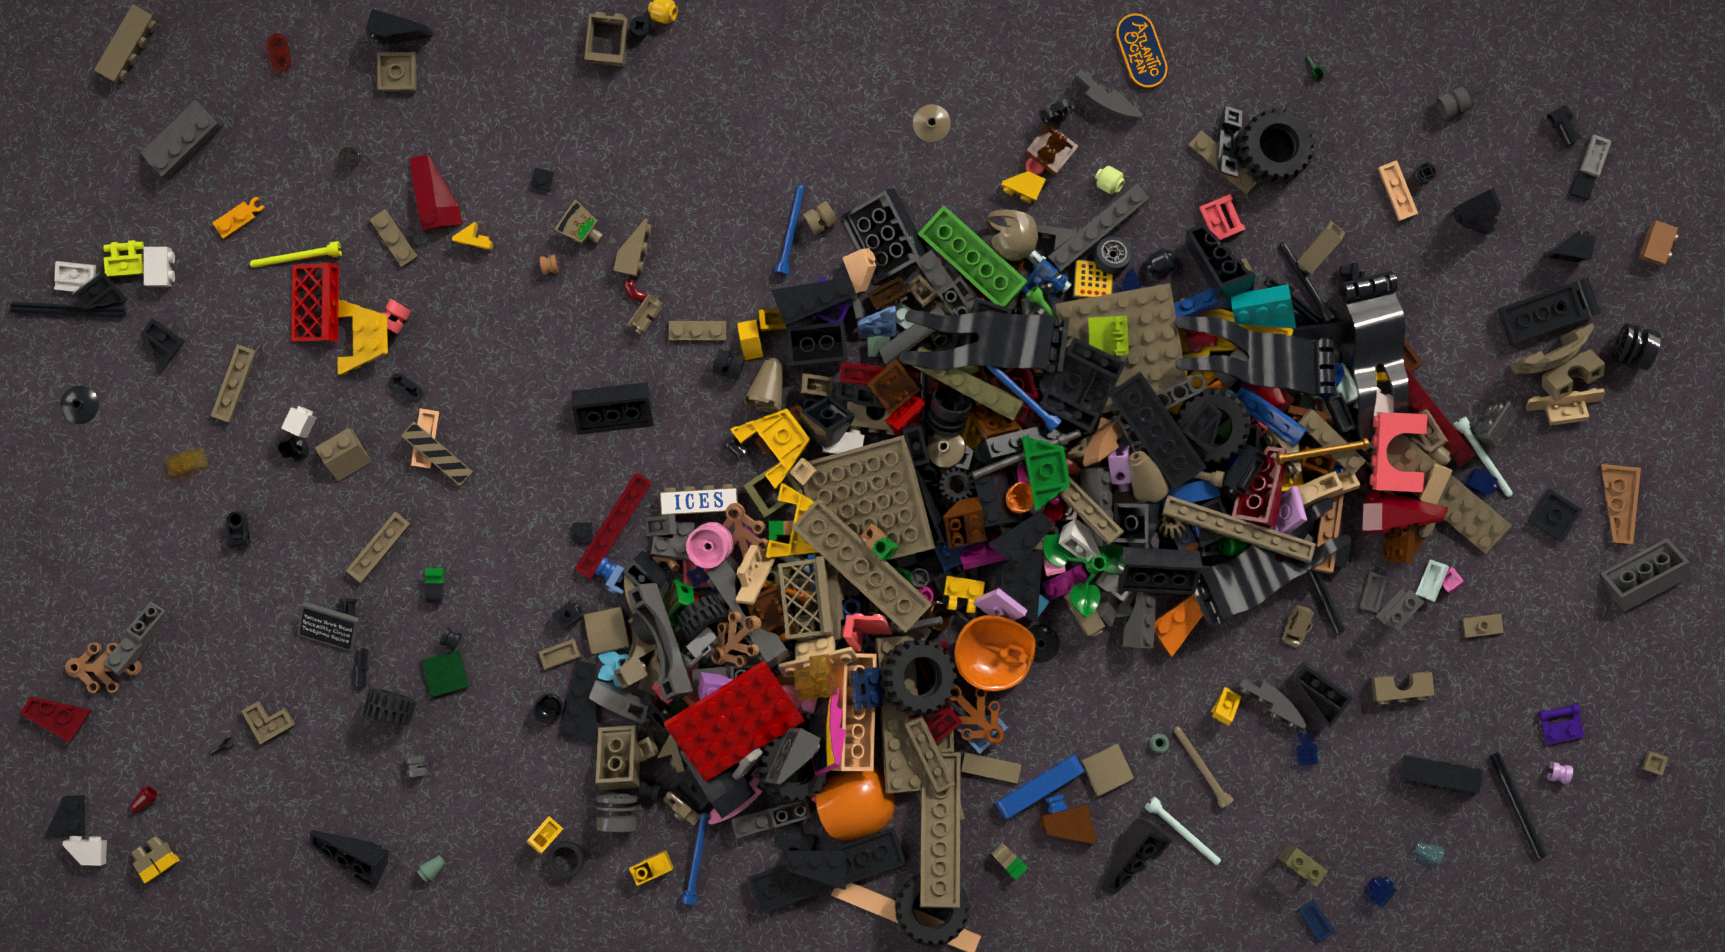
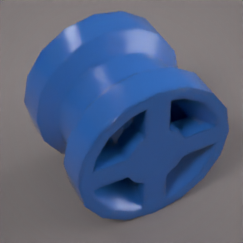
M604 558L595 574L602 575L604 580L608 581L617 565L615 563L611 564L607 558Z
M1063 793L1045 798L1049 804V813H1056L1067 809V805L1063 801Z

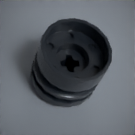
M1625 323L1616 338L1612 359L1615 362L1622 361L1625 365L1632 361L1633 367L1644 371L1648 370L1652 366L1660 347V333L1650 329H1644L1641 333L1640 326Z
M948 385L938 387L933 393L926 416L927 426L936 434L945 437L960 435L964 431L973 404L972 398Z

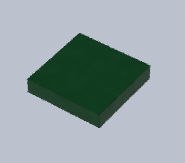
M460 650L421 660L431 697L469 687Z

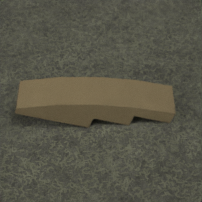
M826 563L834 631L833 637L835 640L842 639L840 620L844 619L842 600H845L843 574L831 563Z

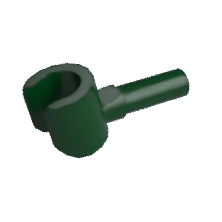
M1307 55L1305 58L1311 66L1313 81L1317 82L1316 74H1319L1323 79V68L1316 66L1310 55Z

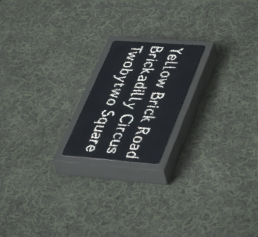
M303 602L297 635L352 652L355 647L359 618Z

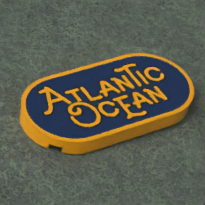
M1129 14L1119 22L1116 31V38L1132 81L1144 88L1156 87L1164 80L1167 74V62L1152 22L1142 14Z

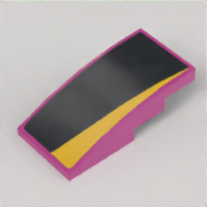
M836 687L820 693L814 713H810V733L821 738L819 742L820 748L812 757L814 772L817 776L840 766L846 730L840 728L843 709L837 707L840 689Z

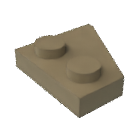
M1424 410L1420 414H1427L1426 434L1408 433L1405 436L1427 451L1435 452L1446 444L1448 440L1429 410Z

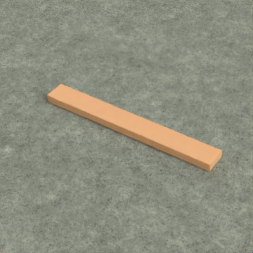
M855 883L847 884L846 890L840 888L833 889L831 896L898 923L895 916L896 900ZM914 908L917 920L927 927H937L945 922ZM964 929L958 937L947 944L966 952H975L981 936Z

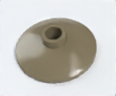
M938 105L923 106L914 115L913 129L916 135L926 142L940 141L946 137L950 130L951 120L949 114ZM934 119L936 123L931 126L928 121Z
M935 433L927 445L929 459L935 465L943 468L956 465L965 453L963 438L960 435L945 437ZM943 444H947V448L945 450L941 449Z

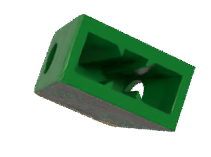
M673 579L671 587L662 596L672 627L677 628L679 626L677 623L679 615L689 604L695 601L693 588L684 584L681 579Z

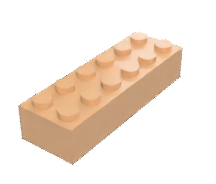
M856 653L857 661L831 667L830 688L836 687L840 689L837 707L843 709L840 728L846 730L840 766L832 770L873 771L875 707L863 708L862 703L861 710H854V703L851 699L853 689L852 685H850L851 671L853 670L859 671V669L876 667V654Z

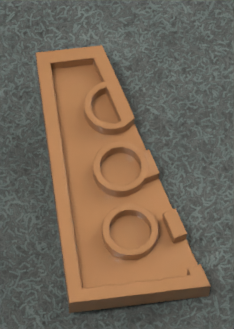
M1601 464L1612 542L1633 544L1641 468Z

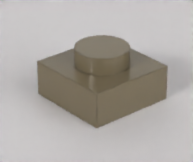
M653 736L638 742L639 759L641 762L659 755Z
M1647 751L1642 769L1663 775L1668 757Z

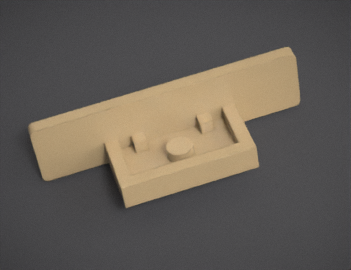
M1593 388L1583 392L1572 391L1571 394L1558 401H1555L1551 396H1536L1528 400L1526 411L1545 409L1550 426L1587 421L1589 414L1586 403L1602 401L1605 390Z
M757 545L750 546L748 552L744 555L741 566L737 569V577L742 585L736 597L737 603L751 605L755 603L776 557L767 558V550L761 552Z
M830 635L795 644L796 660L778 664V669L784 677H793L798 674L810 673L815 670L857 661V655L852 647L835 651V639Z

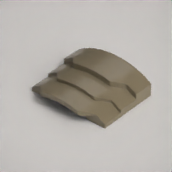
M1593 323L1561 336L1560 339L1563 346L1546 355H1543L1542 351L1535 352L1509 365L1514 374L1517 375L1534 374L1555 368L1568 361L1579 351L1594 329Z

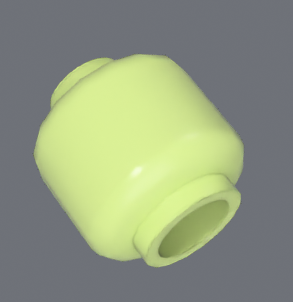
M1111 166L1099 169L1095 176L1097 187L1109 194L1118 193L1125 183L1123 173Z

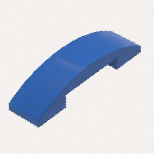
M1207 480L1185 483L1175 490L1170 486L1168 494L1154 504H1159V508H1163L1168 495L1190 503L1219 497V487L1214 486Z

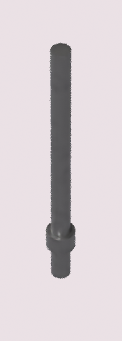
M1079 429L1066 435L1063 433L1056 436V439L1048 441V443L1064 446L1069 441L1081 437ZM1024 451L972 472L973 478H980L1024 460Z

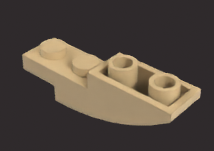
M1335 471L1298 487L1305 510L1322 499L1332 498L1358 489L1360 483L1355 474L1350 475L1347 471L1337 474Z

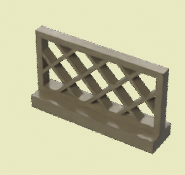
M824 556L816 557V559L778 564L786 640L824 635L834 636ZM807 565H813L814 572L810 577L801 572ZM792 568L796 573L789 580L784 576L783 569ZM799 574L807 579L801 588L793 583ZM809 582L816 586V590L811 596L803 591ZM790 584L798 590L792 599L786 595V589ZM800 593L809 598L803 607L795 602ZM811 601L818 605V609L813 615L805 609ZM792 603L800 608L795 617L788 614V608ZM803 611L811 617L805 626L797 620ZM813 620H816L820 623L821 631L812 632L807 627ZM794 622L802 627L798 634L790 635V627Z

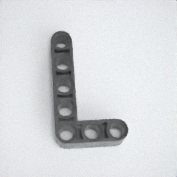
M1194 373L1156 392L1158 397L1165 396L1168 399L1167 403L1164 404L1166 409L1202 392L1206 387V381L1202 374ZM1196 378L1203 381L1202 385L1198 388L1191 385L1192 381ZM1177 387H1182L1185 393L1182 396H1176L1174 390ZM1120 412L1118 416L1119 424L1133 451L1138 452L1145 447L1139 439L1131 438L1130 434L1133 432V429L1122 420L1123 415Z

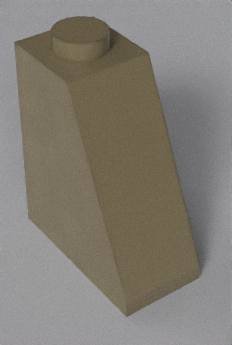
M1330 221L1298 258V267L1305 273L1309 272L1312 274L1342 241L1345 232Z

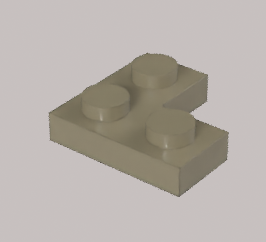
M260 701L241 711L259 744H263L295 725L286 708L269 717Z

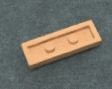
M1397 160L1379 167L1378 171L1398 221L1418 214Z
M419 409L417 424L435 439L439 411ZM413 447L411 466L430 468L431 461Z

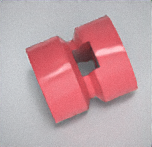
M390 298L385 307L386 312H382V314L387 315V328L399 334L404 326L402 322L409 318L412 311ZM391 314L398 317L396 322L389 319Z

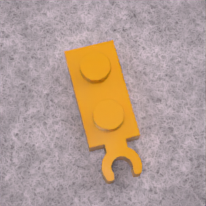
M254 197L249 205L246 202L241 203L213 222V225L223 239L256 218L253 214L254 212H262L265 209L263 205L259 208L255 207V203L260 200L258 197Z

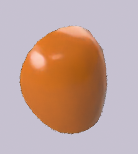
M986 615L974 618L965 625L956 641L955 663L961 676L971 685L988 691L1005 690L1019 684L1029 672L1035 655V638L1027 628L1004 617Z
M874 766L873 771L834 770L826 777L828 779L827 784H822L823 790L816 795L817 811L825 830L831 837L841 841H854L881 831L892 819L895 810L894 793H886L885 776L881 770Z

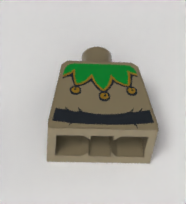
M574 200L554 229L556 232L583 245L588 238L596 244L603 238V234L595 229L599 222L577 200Z

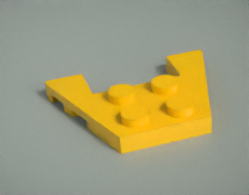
M339 300V317H353V356L338 357V375H346L349 371L356 370L361 365L370 363L388 354L387 315Z
M788 409L730 429L741 444L757 432L780 461L778 465L764 474L775 489L779 487L811 440Z
M781 483L778 501L797 505L794 525L814 501L786 484ZM792 528L789 544L769 540L766 557L816 553L818 551Z

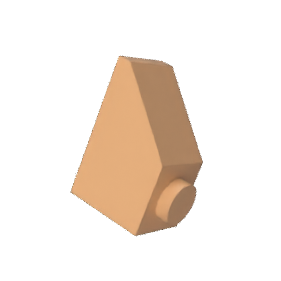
M869 248L860 249L842 257L856 293L867 291L876 268L875 256Z

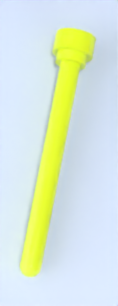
M339 241L330 242V245L324 248L252 260L250 266L256 268L329 255L333 258L340 257L342 253L338 248L341 247Z

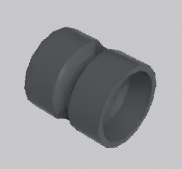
M1464 87L1454 89L1451 94L1445 93L1436 98L1437 107L1445 120L1455 117L1457 112L1464 113L1472 108L1471 99Z

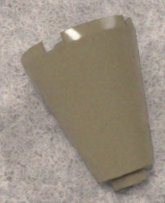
M769 358V360L764 361L744 397V404L749 407L753 404L757 406L755 410L766 413H776V410L778 412L781 411L783 365L780 363V360Z
M1142 451L1131 454L1128 458V466L1133 494L1137 501L1145 503V501L1155 503L1163 499L1168 494L1169 485L1171 484L1160 468Z

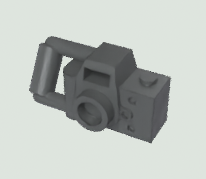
M707 627L686 646L689 651L682 657L685 665L688 668H692L703 657L707 659L715 653L714 647L720 642V639ZM692 654L695 657L693 660L690 658Z

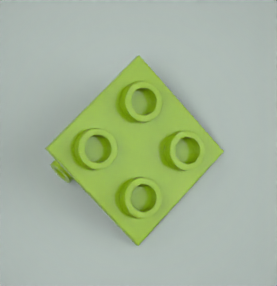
M1127 316L1088 318L1090 345L1110 355H1129Z

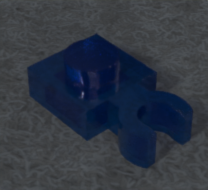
M1299 731L1298 738L1302 745H1296L1297 764H1318L1317 745L1311 744L1314 738L1313 732L1309 731V737L1304 739L1303 733Z

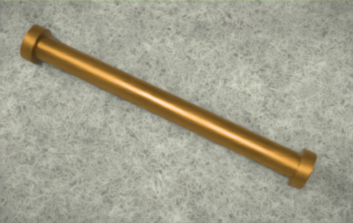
M1363 438L1361 441L1286 454L1280 452L1276 454V460L1280 465L1286 461L1357 449L1368 450L1369 442L1367 438Z

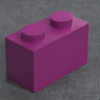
M1080 564L1066 570V572L1051 577L1041 584L1049 600H1052L1070 592L1072 587L1078 583L1085 584L1088 577Z

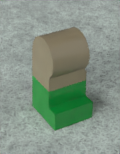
M1003 843L991 853L1015 880L1028 869L1027 865Z

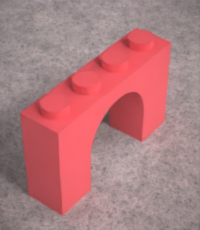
M1377 412V416L1373 418V427H1376V433L1372 437V446L1375 447L1374 455L1372 454L1371 466H1374L1373 474L1370 475V485H1373L1372 489L1423 492L1424 473L1396 470L1390 465L1386 450L1389 442L1396 435L1402 433L1426 434L1427 414Z

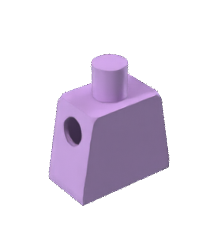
M1130 443L1118 444L1119 447L1108 455L1112 484H1117L1118 491L1120 492L1130 489L1131 477L1128 466V458L1131 455Z

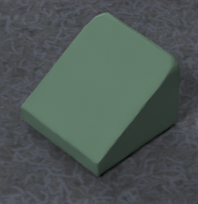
M867 337L868 357H882L879 349L890 341V337Z

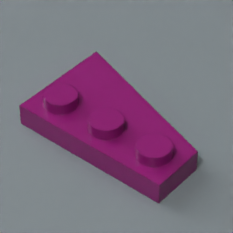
M996 534L991 536L990 541L996 539L999 536H997ZM988 542L983 544L977 543L959 552L964 570L1007 560L992 548Z

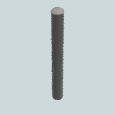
M939 616L916 621L909 630L943 624V619ZM898 625L890 626L893 630L892 634L904 632ZM870 634V635H871L872 638H874V637L884 636V635H887V634Z

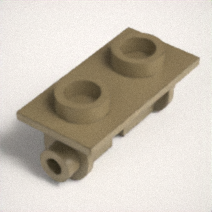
M648 294L627 325L640 335L643 332L645 333L652 322L649 320V317L655 318L662 309L663 303Z

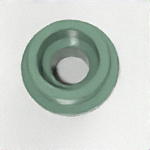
M1155 734L1150 739V747L1157 753H1163L1169 747V739L1164 734ZM1159 739L1163 741L1161 747L1156 745V741Z

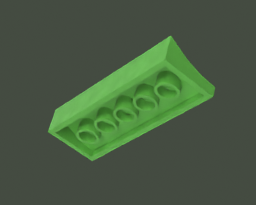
M944 205L918 233L921 238L995 304L1008 308L1028 283L1023 276Z

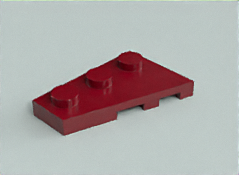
M30 697L20 714L71 743L92 710Z

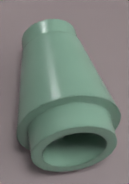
M438 855L419 866L420 869L417 870V873L427 883L435 878L444 865H446V862Z

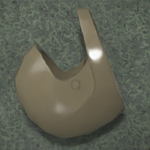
M997 210L987 216V226L1000 232L991 239V246L1000 257L1008 261H1018L1030 256L1034 252L1038 240V229L1036 221L1032 216L1016 210ZM999 217L1004 218L1007 222V227L996 225L991 220Z

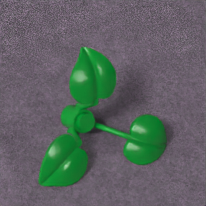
M1060 534L1045 535L1043 538V552L1046 559L1052 565L1062 567L1066 564L1067 560L1086 562V569L1091 575L1085 584L1078 583L1072 587L1070 601L1082 616H1090L1098 607L1101 595L1099 588L1095 585H1089V583L1096 576V573L1102 570L1107 574H1118L1119 559L1122 547L1125 546L1119 544L1100 546L1098 549L1101 554L1091 559L1088 557L1071 558L1069 556L1072 553L1059 544Z

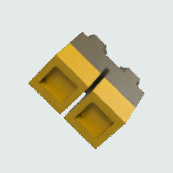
M154 836L146 842L152 850L148 854L142 846L131 852L136 861L133 865L144 883L151 881L180 861L177 855H174L168 843H163L158 836Z

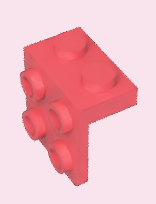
M859 613L847 615L845 625L842 627V637H844L854 651H861L863 634L891 635L893 632L886 619L879 614H873L872 616H864Z

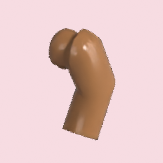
M652 558L658 565L666 562L672 571H677L680 568L676 559Z

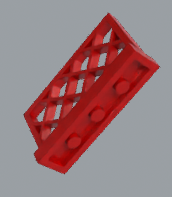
M332 263L292 265L291 341H338L339 265ZM298 269H304L307 272L306 277L302 281L298 277ZM318 269H323V276L318 280L313 274ZM310 278L316 283L311 290L305 285ZM303 287L307 294L301 300L298 297V291ZM318 287L322 289V296L319 299L313 294ZM311 296L316 303L309 309L305 302ZM318 306L322 309V315L319 318L313 314ZM301 307L307 311L302 319L298 316V310ZM309 316L315 320V323L310 328L304 323ZM302 325L307 332L302 337H297V329ZM318 325L322 328L321 337H317L313 333Z

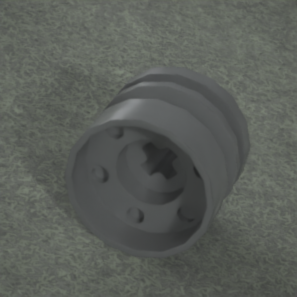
M608 793L597 796V802L605 803V805H598L597 810L605 811V815L596 817V830L606 832L637 830V817L628 815V812L637 810V806L629 805V803L637 802V796L626 793Z

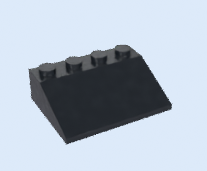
M895 188L884 190L840 216L857 250L869 248L873 252L876 264L872 276L874 284L917 263L916 260L927 253Z

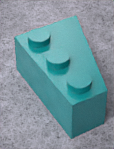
M1289 284L1231 296L1235 324L1296 328Z

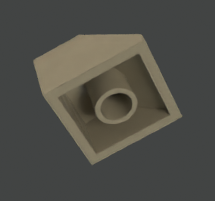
M350 428L315 447L326 467L338 481L372 462L355 432Z

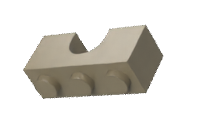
M1589 349L1584 353H1579L1575 358L1564 362L1560 366L1545 372L1542 376V388L1555 401H1558L1572 393L1573 380L1571 378H1581L1589 384L1604 376L1605 363Z
M848 402L847 409L855 415L849 429L860 431V427L868 428L867 432L879 433V430H885L888 435H895L885 423V420L891 415L887 410L882 419L875 421L867 416V406Z
M1432 672L1409 673V684L1402 690L1395 686L1394 676L1371 677L1373 700L1379 701V704H1389L1394 699H1398V702H1408L1413 697H1417V700H1427L1429 696L1434 695Z

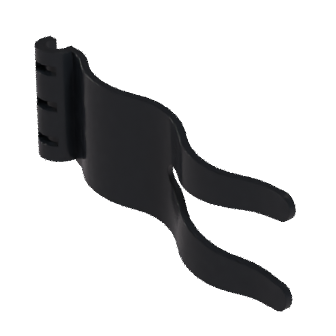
M1392 271L1340 283L1341 288H1344L1346 291L1344 302L1355 335L1352 366L1358 395L1357 431L1359 440L1367 438L1369 444L1372 441L1371 427L1377 397L1375 367L1378 364L1383 365L1392 389L1394 413H1408L1409 385L1403 361L1406 329L1405 318L1395 293L1398 289L1397 277ZM1386 277H1387L1388 280H1389V284H1390V285H1389V288H1388V286H1387ZM1369 281H1371L1372 284H1373V287H1374L1373 292H1372L1371 284H1370ZM1353 285H1355V286L1357 287V291H1358L1357 296H1356L1355 288H1354Z
M909 310L905 314L907 322L950 334L974 333L977 334L978 340L976 343L945 351H904L899 355V361L902 364L932 370H948L969 366H992L1010 369H1041V371L1051 374H1061L1063 371L1070 320L1068 318L1055 319L1054 316L1046 314L1015 315L989 311L941 316ZM1053 326L1063 327V330H1053ZM1050 344H1058L1061 345V347H1050ZM1048 361L1059 363L1058 365H1050L1048 364Z
M1179 316L1174 321L1178 329L1223 338L1246 352L1249 356L1248 361L1219 355L1178 358L1175 365L1179 370L1220 372L1254 386L1289 389L1311 396H1320L1322 394H1330V397L1336 396L1335 343L1333 340L1321 339L1313 342L1290 335L1254 332L1231 321L1216 317ZM1328 348V351L1319 352V349ZM1328 365L1329 369H1320V366ZM1329 383V386L1320 387V384Z
M1325 498L1306 508L1307 521L1288 535L1299 538L1320 516L1333 508V501L1330 498ZM1345 534L1332 538L1315 548L1310 563L1295 558L1277 562L1276 555L1278 553L1251 545L1236 558L1202 570L1198 585L1204 582L1207 584L1196 588L1194 596L1208 627L1219 626L1225 623L1229 617L1247 612L1261 605L1287 583L1308 573L1337 551L1348 547L1351 544L1350 536ZM1212 597L1214 598L1209 603H1203V601H1206ZM1221 613V615L1215 619L1210 618L1211 616Z

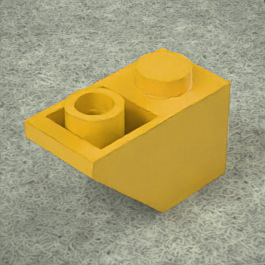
M1028 171L1003 180L1000 187L1004 188L1003 192L1009 195L1015 193L1020 195V199L1024 202L1031 203V201L1036 202L1046 179Z
M664 850L635 864L629 870L638 886L673 870L674 866L667 851Z

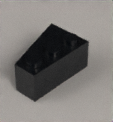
M1304 660L1292 675L1294 681L1330 729L1353 699L1352 695Z

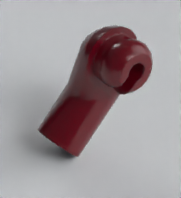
M632 278L626 279L623 284V288L630 299L643 302L648 295L647 293L637 291L635 280Z

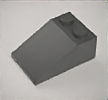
M789 728L764 782L779 785L818 752L821 738L801 728Z

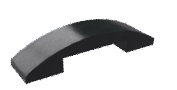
M1225 106L1217 135V167L1219 173L1238 178L1240 160L1236 159L1238 130L1242 127L1243 111Z

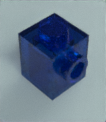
M1479 468L1472 469L1465 486L1485 497L1495 492L1498 486L1496 484L1498 478Z
M1378 876L1377 878L1373 877L1367 885L1369 888L1364 894L1383 908L1397 890L1393 887L1395 883L1385 876L1383 879Z

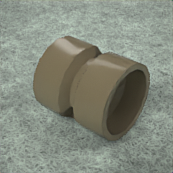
M827 201L817 205L816 210L811 209L803 214L815 236L823 232L825 226L831 227L838 222Z

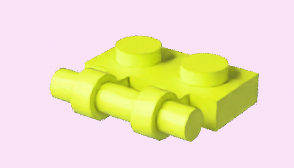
M131 240L128 243L111 242V244L103 246L104 252H111V257H104L105 273L108 277L144 274V255L136 254L137 249H144L143 241L136 242ZM128 250V255L119 256V251Z

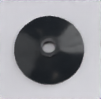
M75 386L64 393L60 407L63 416L68 421L75 424H84L95 417L99 402L96 394L91 389L85 386ZM77 401L80 402L79 408L75 407V403Z
M1039 624L1030 627L1028 630L1033 634L1036 644L1033 661L1038 663L1050 661L1059 650L1060 641L1057 633L1047 625ZM1039 640H1043L1045 643L1041 648L1037 645Z

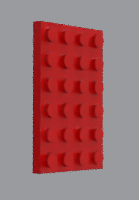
M762 661L665 721L664 726L703 780L707 782L744 759L756 748H762L770 743L771 740L786 733L789 728H794L805 720L766 662Z

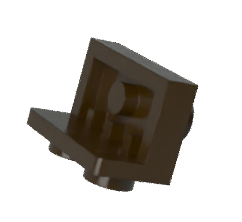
M901 276L867 294L876 312L898 304L903 305L912 297L909 288H907Z

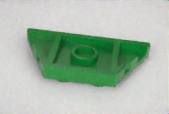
M1021 436L1034 510H1039L1044 504L1070 486L1064 447L1028 436Z

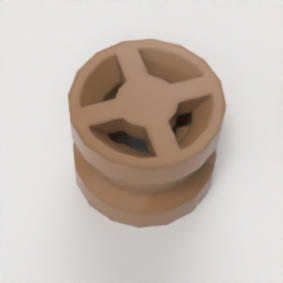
M551 255L548 258L540 257L543 276L552 272L554 274L559 273L556 255Z

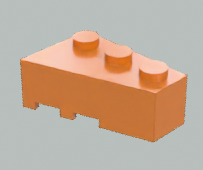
M1194 595L1187 596L1155 619L1154 635L1171 657H1173L1203 616Z

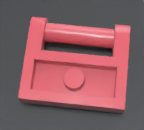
M1231 194L1199 207L1206 226L1220 240L1245 230L1244 224H1241L1231 201L1233 200ZM1221 204L1226 206L1234 225L1232 229H1230L1220 206Z

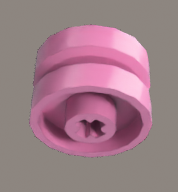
M708 522L699 526L689 535L686 542V551L689 559L695 565L702 568L718 566L730 556L733 549V538L730 531L724 525L717 522Z

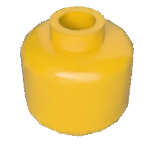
M654 0L650 2L648 12L653 21L669 24L676 19L678 7L673 0Z

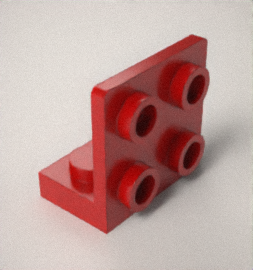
M912 396L885 420V423L897 437L903 436L902 428L907 424L920 421V411L925 405L924 401L917 396Z

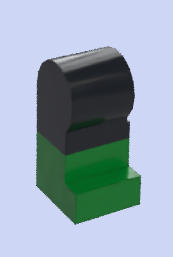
M425 568L426 603H443L446 568Z

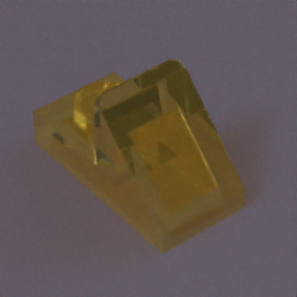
M204 448L182 451L177 455L165 458L171 477L208 466Z

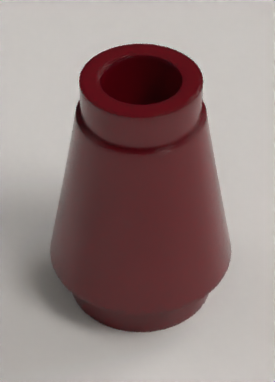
M151 786L142 787L129 805V808L132 812L138 814L156 801L158 793Z

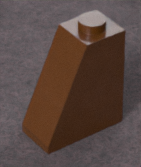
M1087 804L1069 807L1056 813L1041 814L1042 819L1039 820L1042 831H1046L1047 835L1092 844L1097 843Z

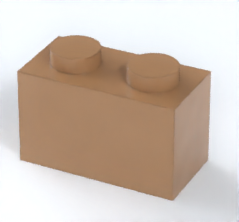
M1657 220L1651 222L1638 259L1659 266L1666 264V262L1668 263L1672 256V252H1670L1672 244L1674 245L1678 238L1676 233L1678 228Z

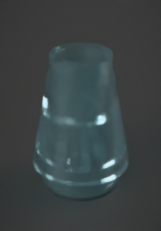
M1418 842L1414 853H1417L1433 864H1440L1445 850L1441 846Z

